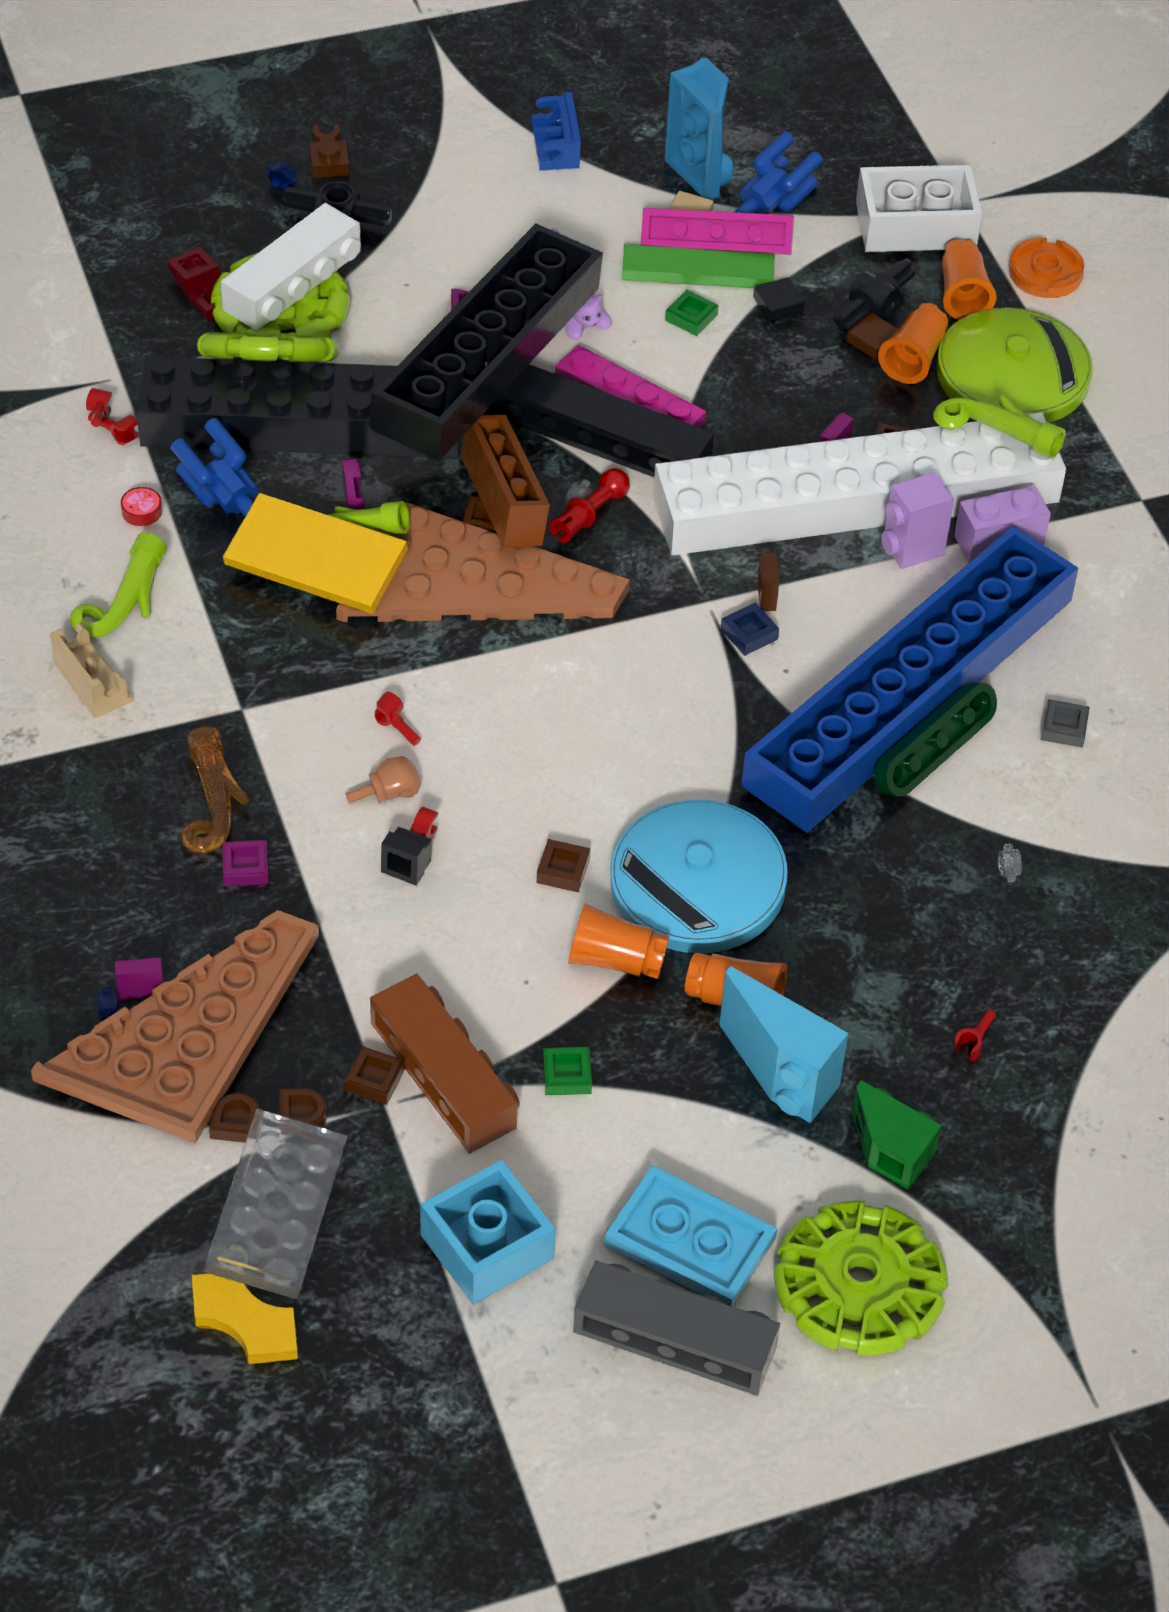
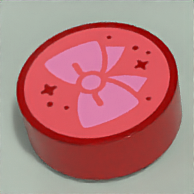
M136 487L128 490L121 498L122 517L126 522L135 526H147L155 523L162 515V501L159 493L148 487Z

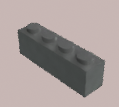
M595 1260L575 1306L573 1332L758 1396L777 1348L781 1323L771 1320L767 1315L758 1311H744L726 1305L714 1296H700L679 1289L670 1281L663 1279L653 1280L635 1274L623 1265L606 1264Z

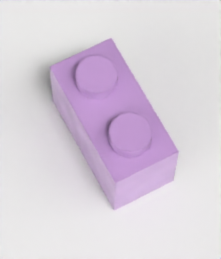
M936 472L891 485L889 503L885 508L887 516L885 531L881 535V541L885 552L893 556L901 569L945 556L954 498Z
M1035 485L964 500L959 503L954 536L970 563L1012 526H1015L1044 545L1051 513Z

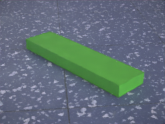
M624 244L622 280L754 288L774 281L775 254Z

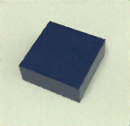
M756 602L721 619V631L744 656L778 640L779 627Z

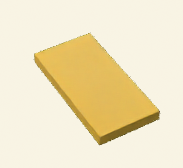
M259 493L224 553L223 559L227 566L373 614L407 553L408 545L405 540Z

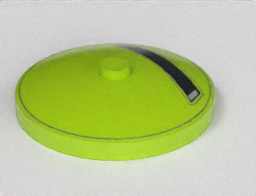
M1020 308L986 309L960 319L945 333L939 345L936 363L938 380L950 399L967 398L1002 408L999 403V396L1005 395L1019 410L1026 414L1043 413L1046 422L1049 423L1069 415L1083 402L1089 390L1093 369L1091 355L1087 346L1072 329L1048 315Z

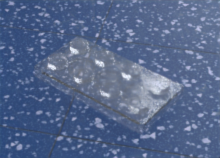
M257 1109L203 1272L298 1299L345 1147L347 1135Z

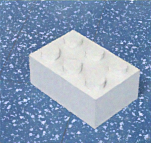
M971 165L860 167L856 205L865 252L946 250L945 246L956 239L963 241L972 240L977 245L982 211Z

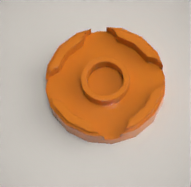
M1034 238L1026 240L1014 248L1008 265L1009 277L1024 292L1041 298H1058L1069 295L1079 287L1084 275V259L1075 248L1066 242L1056 240L1055 244L1046 242L1047 238Z

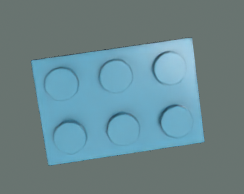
M651 1165L605 1233L604 1245L700 1295L714 1296L724 1304L733 1307L776 1240L778 1228Z

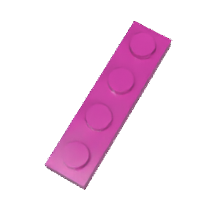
M643 208L641 245L792 255L794 216Z
M577 345L555 366V374L699 428L705 423V410L580 345Z

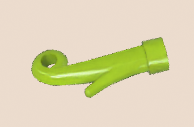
M1005 395L999 396V403L1002 408L967 398H951L942 401L933 412L934 420L944 429L954 430L961 428L970 417L1033 447L1034 452L1050 459L1057 456L1066 436L1065 429L1049 422L1043 424L1019 410Z
M404 501L386 502L381 507L370 509H350L337 506L334 508V514H328L329 516L386 535L406 534L410 527V514Z
M140 533L130 549L131 558L107 614L96 605L81 604L71 611L69 617L73 629L76 631L77 624L81 623L89 632L90 638L105 636L122 624L137 601L141 615L144 618L148 617L151 613L150 589L156 568L160 566L167 552L166 543L154 534ZM93 617L96 622H89L84 618Z

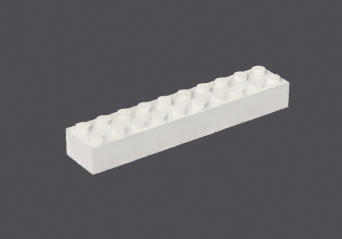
M1043 413L1027 414L1043 424L1046 422ZM975 421L967 422L961 428L954 430L937 426L655 464L653 500L672 556L883 527L886 524L885 508L889 503L891 485L936 472L954 498L951 517L958 515L960 501L1033 485L1036 486L1045 504L1058 503L1060 501L1066 467L1060 453L1055 458L1050 459L1034 452L1033 447L986 424Z

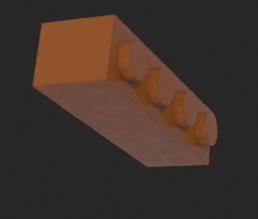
M482 415L464 434L461 458L502 546L522 549L527 546H542L550 504L506 415Z
M418 973L370 997L371 1025L396 1058L405 1060V1070L469 1154L517 1129V1108L520 1106V1102L514 1088L509 1083H502L494 1073V1067L489 1056L483 1050H476L469 1041V1035L464 1024L457 1017L452 1019L445 1010L443 999L434 986L428 987Z

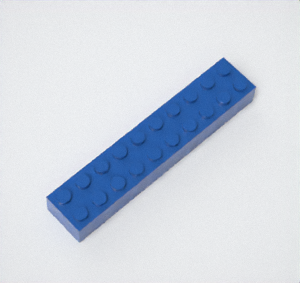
M1012 526L745 753L741 786L808 833L875 774V768L879 759L965 683L980 682L1067 606L1072 601L1079 568L1023 531Z

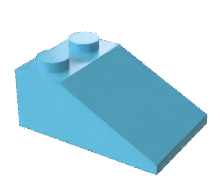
M730 966L725 972L720 1027L770 1100L776 1103L785 1113L798 1116L811 1123L840 1086L849 1033Z

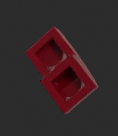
M201 247L167 260L168 268L183 293L208 321L214 319L213 310L215 303H211V294L217 279L220 277L219 265Z

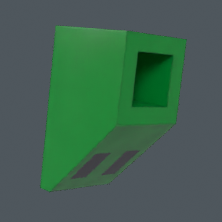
M861 1080L856 1086L852 1114L867 1166L909 1190L936 1153L942 1125L935 1122L927 1113L914 1110L894 1099L886 1090L875 1088Z

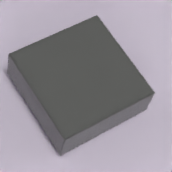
M1048 699L1041 740L1083 748L1090 707Z

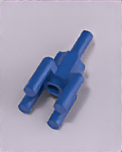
M782 132L754 159L753 166L757 175L741 189L740 198L744 203L733 213L770 214L776 207L781 212H790L818 186L817 180L810 174L823 163L821 155L817 152H812L791 173L787 174L784 170L789 166V161L781 154L794 142V139L789 132Z
M212 418L205 424V430L215 441L209 448L215 460L207 466L204 465L183 438L175 440L171 445V450L181 461L176 467V472L201 503L211 506L218 502L226 514L231 512L238 514L241 512L246 517L254 503L252 500L258 495V488L252 482L249 473L242 466L246 460V453L217 418Z

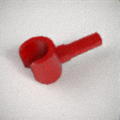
M96 388L90 389L86 399V409L94 412L91 419L92 426H100L103 415L109 416L111 414V407L108 403L112 397V392Z
M91 412L88 415V420L90 422L94 412ZM128 415L119 421L110 420L103 416L100 426L111 431L113 438L119 445H125L139 437V433L133 428L138 425V421L134 416Z
M385 692L376 702L375 720L383 726L391 724L413 746H416L421 741V738L398 715L404 708L401 699L392 692Z
M987 1010L975 1028L960 1030L955 1036L954 1052L957 1053L959 1047L963 1044H971L974 1047L970 1053V1061H977L981 1055L982 1038L996 1018L995 1012Z

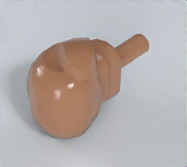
M403 756L392 757L382 761L376 767V772L368 774L371 784L345 794L349 803L373 794L376 795L379 803L399 796L410 798L418 793L421 779L410 759Z

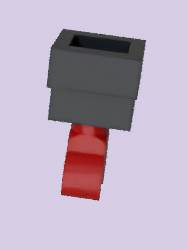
M422 806L416 814L410 831L399 826L394 833L389 831L381 843L382 873L417 886L424 875V871L431 862L432 838L438 830V827L434 826L433 823L439 814L438 812Z

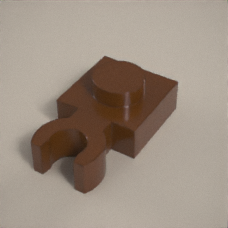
M333 124V132L329 134L321 133L319 125H314L312 128L313 142H309L312 177L349 176L346 140L340 139L339 125Z

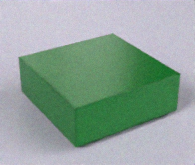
M686 290L666 310L665 321L698 336L718 316L719 305Z
M589 1047L543 1048L545 1095L592 1094Z

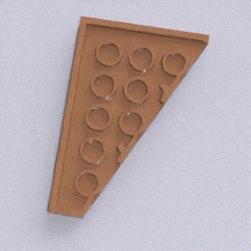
M406 502L410 514L409 531L406 534L390 536L407 541L408 551L373 614L339 603L336 608V619L348 622V617L378 616V622H392L397 619L406 621H442V615H471V620H486L488 618L529 620L534 619V614L563 613V619H577L584 616L593 619L613 618L629 591L630 579L534 546H527L522 549L503 547L497 533Z
M279 910L275 911L261 920L257 927L245 930L234 937L235 943L213 957L209 954L179 972L175 979L163 982L152 989V996L130 1010L126 1007L122 1008L95 1025L90 1033L76 1037L67 1043V1050L45 1064L35 1063L31 1070L32 1080L196 1144L212 1117L214 1107L224 1097L319 936L318 925Z

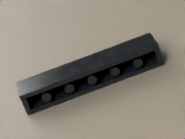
M530 364L485 411V414L506 415L509 423L653 478L655 476V464L712 456L714 433Z

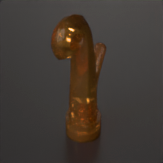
M213 727L197 728L191 731L186 738L189 756L196 764L212 821H193L185 826L181 832L183 845L188 850L197 854H207L215 851L229 836L231 828L230 795L242 805H246L249 802V797L238 786L226 766L223 757L224 749L221 735ZM199 833L209 834V836L203 838L196 837L195 835Z

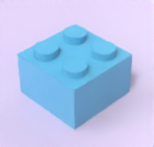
M502 1159L420 1204L421 1236L472 1305L554 1259L555 1227Z

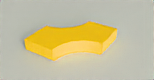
M240 1270L192 1275L195 1324L198 1328L217 1329L232 1336L244 1349L248 1364L298 1359L293 1307H276L257 1299L245 1286Z

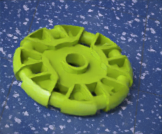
M258 253L246 256L233 263L230 267L231 271L229 273L223 272L212 290L211 303H215L213 316L220 329L226 333L331 337V331L339 329L344 323L350 307V297L346 293L348 289L347 284L336 270L327 280L322 281L306 293L301 300L296 301L280 313L275 320L270 321L258 331L252 329L223 311L221 281ZM293 329L294 331L291 333H280V330Z
M212 332L204 333L197 341V349L204 357L217 359L239 357L243 360L277 361V359L290 360L291 362H329L336 359L340 352L338 342L331 337Z
M860 1200L830 1203L820 1207L818 1214L810 1218L803 1216L785 1235L777 1251L778 1256L781 1258L780 1263L774 1267L776 1293L784 1312L792 1313L797 1319L796 1327L805 1336L823 1347L836 1352L838 1347L856 1350V1356L889 1354L904 1349L905 1342L911 1338L921 1339L933 1327L942 1313L946 1303L942 1297V1292L948 1287V1274L942 1252L936 1242H930L925 1237L923 1226L895 1208L884 1205L883 1209L867 1206L865 1201ZM861 1224L880 1227L879 1235L859 1233ZM828 1230L833 1235L826 1238L823 1232ZM909 1246L912 1252L906 1255L902 1248ZM809 1260L814 1261V1266L811 1268L801 1266L799 1263ZM855 1267L867 1268L873 1273L874 1278L867 1282H859L850 1276L849 1271ZM909 1281L920 1283L923 1290L910 1288ZM817 1294L822 1303L812 1308L807 1300ZM897 1310L903 1320L894 1324L888 1316ZM844 1321L851 1326L862 1325L861 1331L842 1328V1322Z

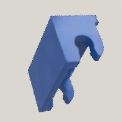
M565 92V95L545 96L537 99L536 106L538 108H553L550 113L531 115L539 170L580 168L581 138L572 92Z

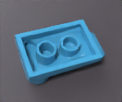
M701 58L686 68L670 73L665 161L703 198L712 200L719 197L720 187L731 182L734 172L731 158L723 153V125L729 78L707 58Z

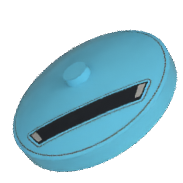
M685 800L669 803L647 812L633 822L622 834L611 859V892L624 920L653 928L652 933L670 936L667 948L675 951L713 953L732 949L752 940L773 922L783 905L786 895L787 862L777 837L754 815L723 802Z

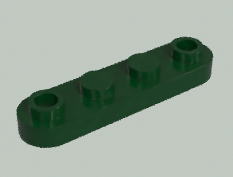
M965 683L879 759L875 768V783L879 791L886 795L902 797L917 787L991 721L997 708V697L994 689L986 683Z

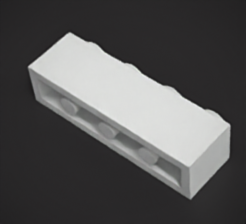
M324 203L221 281L223 311L258 331L270 321L275 320L285 309L296 301L301 300L306 293L322 281L327 280L332 273L348 261L353 260L360 253V223Z

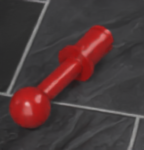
M617 468L608 469L603 472L599 478L598 488L585 499H572L567 504L566 510L550 522V533L556 537L560 532H564L558 540L566 543L582 528H589L596 520V510L610 498H622L629 492L630 479L628 475Z

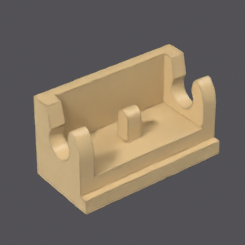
M77 624L76 631L78 635L71 642H68L61 629L50 633L55 666L94 718L133 701L132 695L127 690L126 680L119 672L114 673L95 646L90 642L89 632L83 624Z

